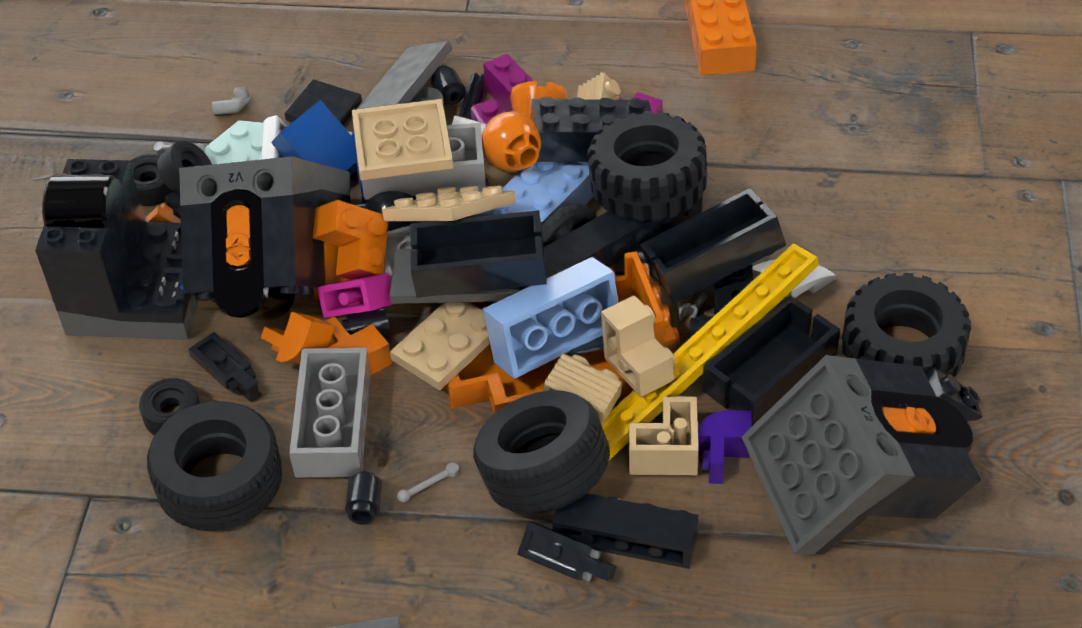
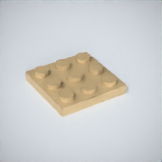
M442 99L352 110L360 180L453 169V159Z
M478 186L460 188V192H456V187H445L437 189V195L434 192L417 194L414 201L413 198L394 200L395 206L383 208L382 212L384 221H454L515 204L516 196L515 191H502L501 186L485 187L483 191H479Z

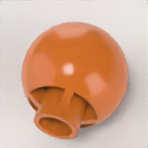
M503 112L494 116L486 124L482 132L483 154L491 165L506 172H517L533 166L538 160L541 150V137L537 125L531 118L519 112Z

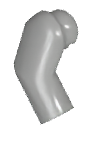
M247 87L234 88V97L230 100L212 102L213 114L223 115L239 112L250 102Z

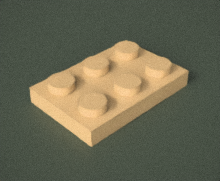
M444 302L390 351L391 360L440 391L490 344L483 310L469 302Z

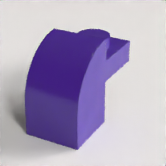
M723 410L709 415L698 428V456H703L702 470H709L710 484H722L724 457L750 458L742 436L752 427V411Z

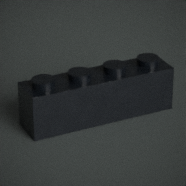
M587 493L577 501L557 509L552 521V528L595 546V549L602 552L690 569L698 535L699 515L685 510H671L656 507L649 503L640 504L624 501L617 497H604Z

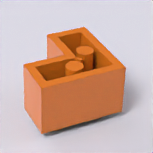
M340 200L315 208L313 238L338 246L336 276L350 280L384 274L388 221H384L383 214Z

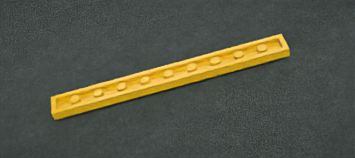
M793 243L673 353L675 365H673L674 381L642 397L633 390L612 409L602 425L610 446L609 460L629 443V423H650L663 411V397H678L703 374L704 366L761 320L819 266L818 257Z

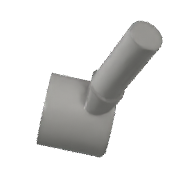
M702 292L693 304L685 303L681 305L678 310L679 321H682L687 315L698 318L697 312L708 298V295Z

